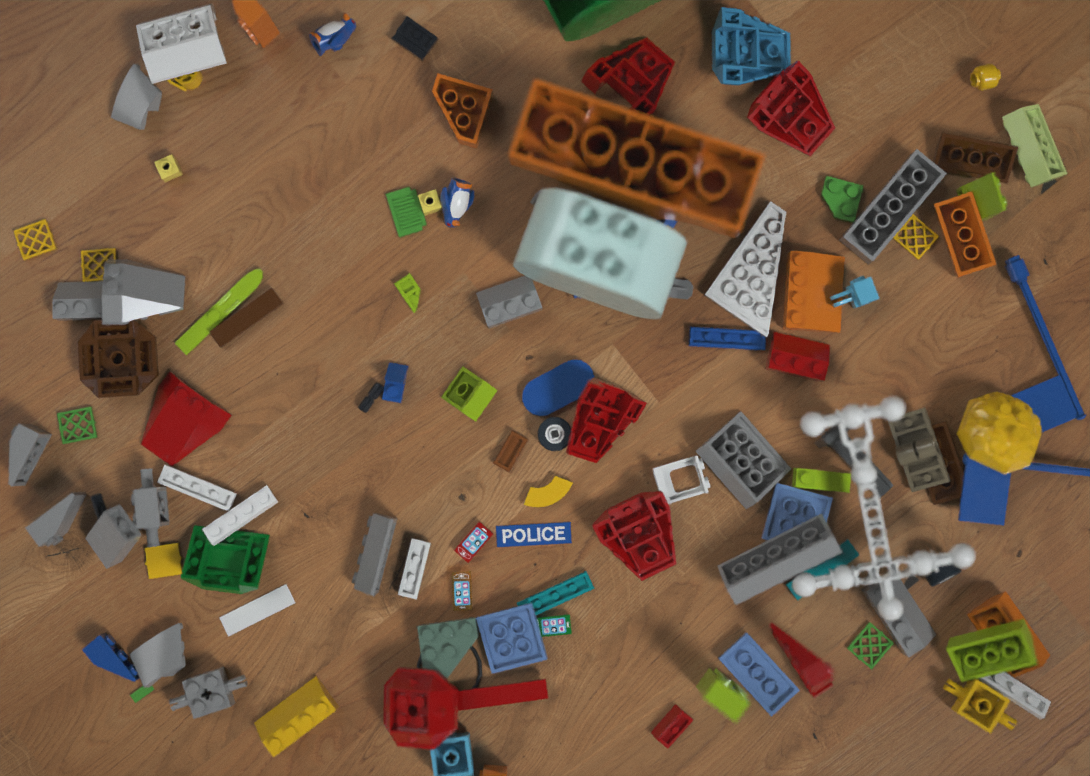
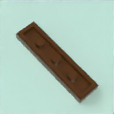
M270 288L209 333L219 347L222 348L283 305V302L274 289Z

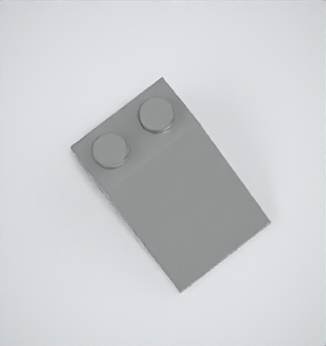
M18 423L12 429V437L9 441L10 486H26L52 434L32 424Z
M72 492L25 528L39 547H49L52 544L55 546L63 540V536L67 534L87 495L85 492Z

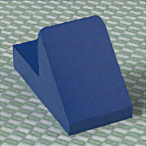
M389 362L384 378L385 386L382 400L402 403L408 372L407 365Z

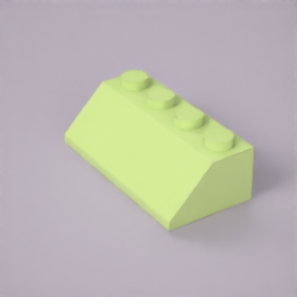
M1039 104L1022 107L1002 117L1004 128L1008 131L1011 138V145L1018 146V162L1024 169L1025 179L1030 184V187L1041 185L1067 174Z

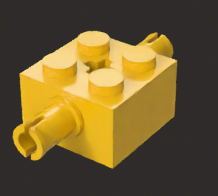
M950 678L946 681L952 688L944 684L943 689L957 697L951 710L990 734L997 722L1009 730L1014 729V726L1009 724L1008 721L1016 725L1017 719L1004 713L1011 701L1010 699L977 679L967 681L964 687Z

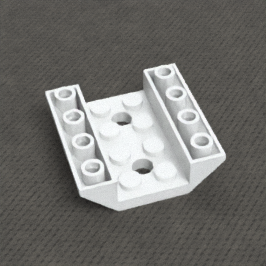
M213 3L136 25L141 54L152 84L227 63L215 23L217 18ZM200 25L199 28L193 29L194 26ZM163 35L162 38L156 40L157 36Z

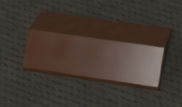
M942 132L935 149L933 163L944 172L981 178L994 172L995 177H998L1001 183L1007 184L1018 146Z
M947 421L932 424L950 481L928 488L933 505L961 498L964 470Z

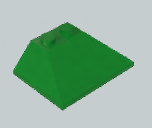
M194 525L180 578L204 590L244 594L257 590L270 535L235 531L213 546L202 530L205 526Z

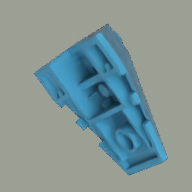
M720 8L712 30V70L721 84L739 86L777 75L791 65L789 32L772 24H766L755 16L751 17L740 9Z

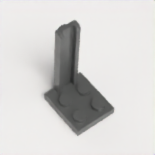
M839 426L830 427L822 437L814 442L818 448L830 446L852 470V463L854 461L851 458L848 446H845L841 441ZM845 427L847 433L850 428ZM862 450L857 451L855 454V458L858 460L865 457V453ZM872 462L877 471L875 489L880 499L894 485Z

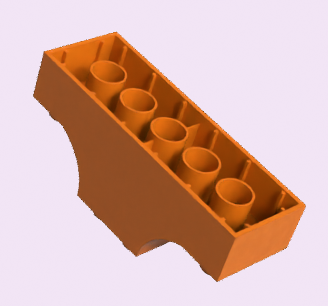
M534 79L509 153L511 165L560 181L576 189L585 197L655 221L666 219L684 222L735 238L741 230L765 154Z

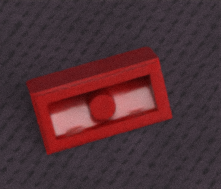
M675 704L651 731V734L669 749L691 724L693 719Z

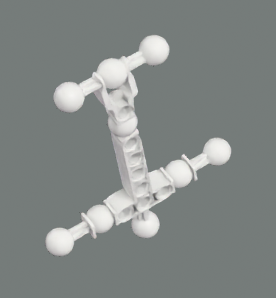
M889 396L877 406L868 407L864 404L861 407L857 404H849L841 411L836 409L835 414L822 416L818 412H809L802 417L801 429L808 436H818L826 427L839 426L841 441L845 446H848L851 458L854 461L852 463L851 477L858 488L871 561L857 564L855 567L854 565H851V567L840 565L833 571L830 568V574L816 577L810 573L802 572L796 575L792 581L794 592L802 597L812 595L817 588L833 586L834 591L836 588L847 590L854 584L858 586V583L866 585L879 582L883 599L879 602L878 612L883 619L888 621L898 619L903 613V604L898 598L894 597L891 580L905 578L911 574L927 575L933 570L938 572L937 566L953 564L959 568H967L975 560L974 549L965 543H959L950 552L935 555L933 550H930V552L918 551L912 556L907 555L908 557H890L879 496L875 489L877 471L870 460L869 442L873 440V433L869 419L883 417L889 421L899 420L905 413V404L899 397ZM864 423L866 436L848 440L845 427L856 429ZM859 450L865 451V457L861 460L855 458V454ZM866 489L873 490V495L870 498L863 497V492ZM871 508L877 510L874 517L867 516V511ZM873 528L881 529L878 536L870 535ZM877 547L884 548L882 555L874 554ZM900 563H907V569L903 571L898 570ZM886 566L888 571L885 574H879L878 570L880 567ZM861 570L868 571V575L865 578L858 576Z

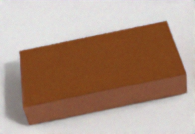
M511 430L493 464L510 473L528 439Z

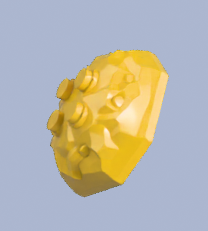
M996 391L968 401L957 435L970 459L1005 475L1028 467L1031 464L1038 448L1042 428L1040 419L1033 413L1029 404L1018 398Z

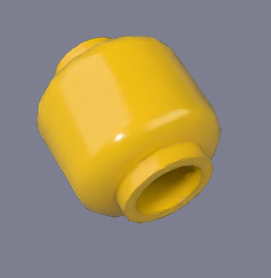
M993 64L977 66L970 75L972 86L979 91L995 88L1001 79L1000 70Z

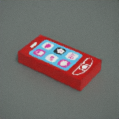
M479 521L454 551L469 563L492 537L493 533Z

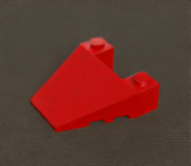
M646 37L628 45L623 50H617L605 58H599L586 70L581 82L594 94L607 83L632 105L629 110L651 117L656 110L675 61Z
M770 623V632L790 660L792 667L799 674V678L812 698L815 699L832 688V681H834L832 673H834L831 665L828 662L824 663L812 651L774 623Z

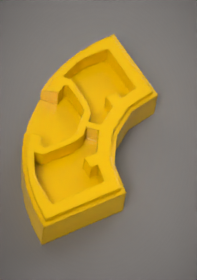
M555 476L552 482L545 487H530L524 505L529 507L552 505L567 494L573 482Z

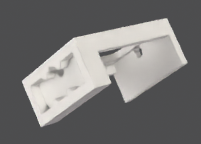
M697 455L652 468L658 491L663 492L668 504L703 493H709L707 488H710L708 477H704L702 472L705 469L702 458L698 459ZM694 465L700 485L682 492H675L670 472Z

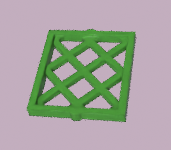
M92 407L57 413L62 444L98 438ZM80 411H85L83 415H80L78 413ZM88 412H90L91 416L90 421L85 418ZM70 413H72V415L70 416V418H68V417L65 416V414H70ZM75 414L80 417L78 423L72 421ZM62 417L68 420L64 426L61 421ZM82 420L88 422L85 429L80 426ZM70 422L75 425L72 431L66 428ZM90 425L93 427V434L87 431ZM77 428L83 431L80 436L74 433ZM64 430L70 433L67 439L64 437ZM85 433L90 435L89 437L82 438ZM72 435L77 438L74 440H69Z
M869 622L847 649L872 670L894 643ZM870 628H874L878 634L871 635ZM868 629V635H863V633ZM871 637H878V644H872ZM881 637L887 639L888 643L881 644ZM862 638H868L869 644L862 645ZM879 646V653L872 654V647ZM881 646H887L882 652ZM869 647L870 654H863L862 648ZM853 648H860V655H857ZM873 656H878V658L873 662ZM863 657H870V664L866 663Z

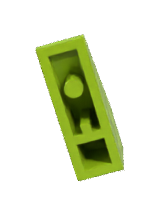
M793 468L792 487L850 493L851 474Z

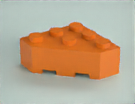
M437 73L432 93L458 143L477 149L493 98V89Z

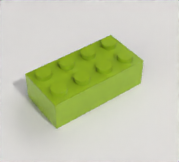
M709 668L696 685L703 699L735 722L739 720L750 704L747 699L748 695L741 686L733 680L729 681L725 674L717 668L714 671Z

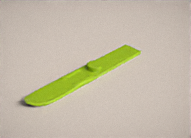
M255 269L246 274L175 342L185 355H188L210 334L211 330L217 327L256 290L262 281L263 271Z

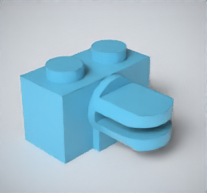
M865 276L850 281V285L846 287V291L830 297L832 301L848 295L847 299L834 303L833 307L851 302L853 309L879 299L872 278L865 279Z

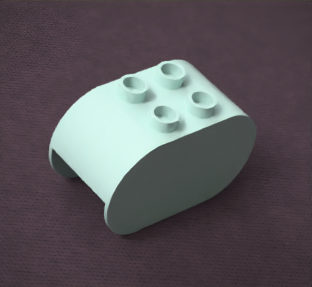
M547 188L539 192L513 266L521 274L546 286L632 316L659 319L664 311L687 241L673 229L654 220L577 193Z

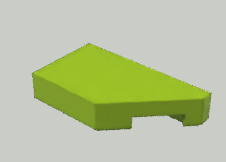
M409 273L394 284L413 313L417 312L421 289Z

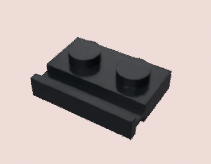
M408 16L391 38L392 41L422 62L439 40L437 36Z

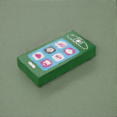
M570 614L537 617L542 637L572 634Z

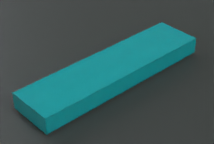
M846 539L838 545L842 553L803 572L810 573L814 577L830 574V568L833 571L840 565H847L857 558L859 553L851 542ZM792 579L785 585L788 587V589L796 598V600H799L802 598V596H799L794 592L792 588Z
M584 571L517 602V606L532 602L535 614L538 615L593 590L594 586L587 571Z

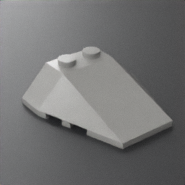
M108 259L104 265L102 286L103 325L128 324L131 320L139 318L144 320L147 319V316L155 314L160 316L184 310L185 276L128 259Z

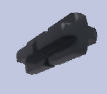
M376 382L368 392L369 395L365 396L358 408L362 412L367 413L374 404V400L384 390V387Z

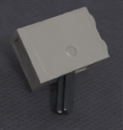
M97 493L91 496V501L98 521L85 539L106 569L122 562L142 535L120 504L107 510L102 494Z

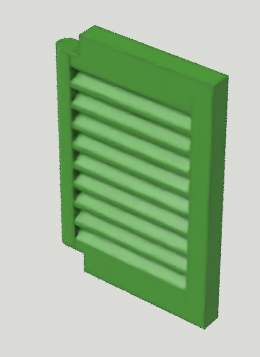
M410 187L387 193L386 197L399 238L423 231L422 227L426 226L427 223L416 189L410 190Z

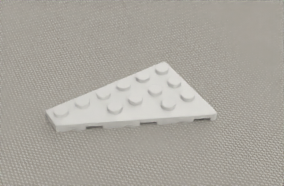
M771 201L705 294L707 298L765 338L769 334L786 211Z

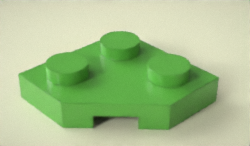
M829 176L825 177L821 197L831 210L834 219L854 223L863 185Z

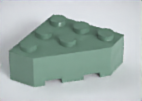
M476 617L418 625L423 669H436L447 679L479 636Z

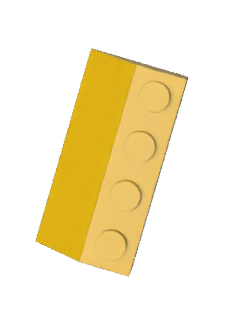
M315 676L255 721L254 724L262 743L274 758L335 712L339 705L319 678Z

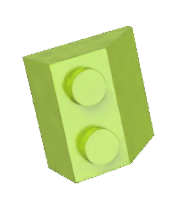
M462 366L441 398L476 422L498 390Z

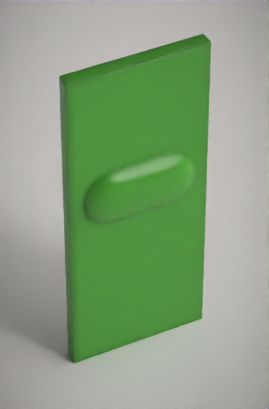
M142 686L130 696L136 703L152 692L154 687L144 688Z

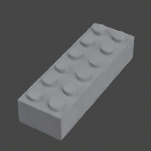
M916 149L839 241L867 264L872 263L947 173Z
M820 514L717 567L727 591L737 605L842 553L823 515Z

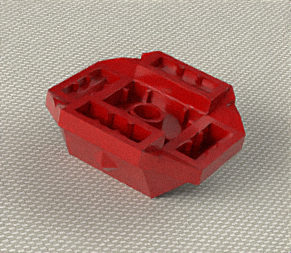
M400 667L384 684L383 724L398 747L434 750L458 729V689L438 670ZM414 705L417 707L418 713L415 712Z

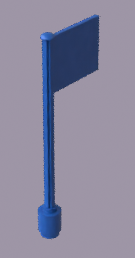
M1020 255L1005 260V268L1011 282L1016 281V284H1019L1058 376L1010 396L1029 404L1033 413L1040 419L1042 432L1073 419L1083 420L1086 414L1083 412L1027 283V276L1030 273L1023 258H1020Z
M965 453L962 457L965 469L958 520L1004 525L1011 473L1004 475L970 459ZM1031 462L1028 467L1022 468L1090 477L1089 468Z

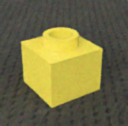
M172 154L154 162L161 179L165 182L183 175L176 157ZM169 164V169L164 170V166Z
M436 189L418 195L425 216L443 210ZM432 198L433 203L427 204V199Z

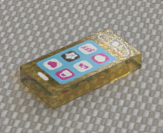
M471 571L452 572L453 611L473 610Z

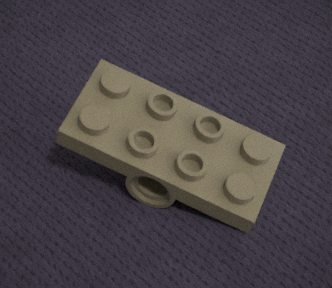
M926 407L905 413L899 420H888L896 444V455L899 463L903 465L911 491L915 492L949 482L950 478Z

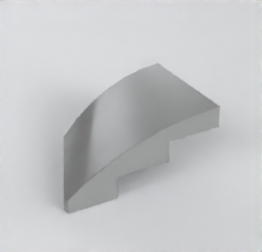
M133 64L124 78L114 103L111 118L139 130H145L148 111H159L162 92L151 83L149 76L144 75L138 64Z
M182 623L162 631L129 654L144 688L151 687L161 677L174 676L185 666L184 642L181 641Z

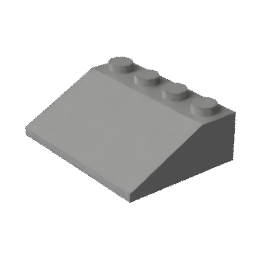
M741 411L696 450V453L745 509L758 503L791 470L789 465Z

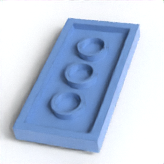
M747 632L718 658L771 717L800 691Z

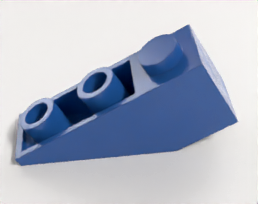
M103 633L82 649L94 665L133 682L140 679L134 664L131 665L127 660V654L122 649L119 650L115 645V639L110 634Z

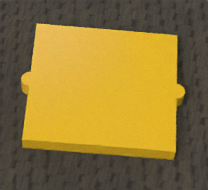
M179 543L145 548V565H147L149 579L181 575V560L183 557L180 555Z

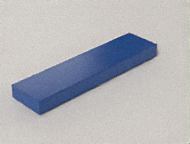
M689 327L688 346L765 351L766 338L755 330Z

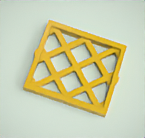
M912 214L892 239L919 260L939 236ZM913 220V227H907L906 224ZM913 229L914 236H907V230ZM916 229H923V235L917 236ZM901 230H904L905 237H898ZM926 230L932 235H926ZM933 237L932 242L927 244L926 238ZM917 238H924V245H917ZM900 239H905V244H903L900 241ZM908 239H914L915 245L908 246ZM924 247V251L918 254V248ZM909 248H915V253Z
M46 219L13 231L24 261L57 249ZM44 225H46L47 234L41 231ZM28 229L27 232H26V234H24V233L21 232V231H24V230ZM31 229L37 231L34 238L29 236ZM40 233L45 235L43 242L37 240ZM19 234L25 236L22 243L19 240ZM48 237L52 242L51 246L46 244ZM27 238L33 240L31 246L25 244ZM35 242L41 244L39 250L33 248ZM23 246L29 249L26 255L23 252ZM44 246L49 247L48 249L42 251ZM31 250L37 252V253H34V254L30 255Z
M116 248L81 251L83 282L103 281L104 272L101 276L95 272L99 267L104 270L102 264L105 260H108L111 253H113L114 259H117ZM101 252H108V254L105 256ZM88 253H95V254H94L93 257H91ZM98 254L103 257L100 263L95 260ZM85 255L90 258L87 264L84 263ZM92 261L97 264L94 270L88 267ZM86 268L91 272L88 277L85 276ZM93 274L97 277L95 279H90Z

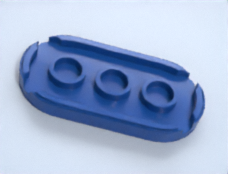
M569 360L531 380L523 390V404L534 415H549L579 399L588 381L594 378V373L587 363L581 360Z

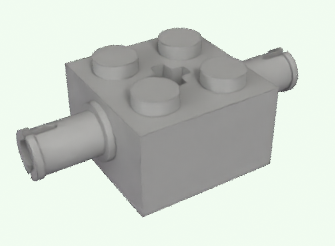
M153 469L140 470L142 487L133 490L131 495L132 505H135L133 522L137 529L144 528L146 530L147 547L160 546L158 528L170 525L166 487L154 486Z
M223 666L187 678L182 681L185 695L169 699V704L178 703L171 706L172 711L189 706L193 719L229 708L235 704L232 691L248 686L247 681H244L246 677L241 675L228 680ZM206 691H211L212 694H206Z

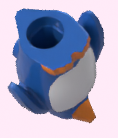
M344 13L341 21L329 22L316 29L315 32L309 33L310 41L318 55L322 56L328 49L333 51L342 49V45L347 42L356 29V22Z
M452 177L448 188L443 187L440 196L444 223L449 228L460 226V218L470 208L474 200V190H470L472 184Z

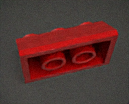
M774 332L765 369L823 382L826 379L829 366L830 345Z

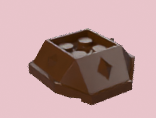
M102 320L93 321L78 341L80 381L98 398L138 396L159 376L157 337L137 320H131L128 324L103 325ZM122 354L123 361L120 364H118L116 362L117 355Z

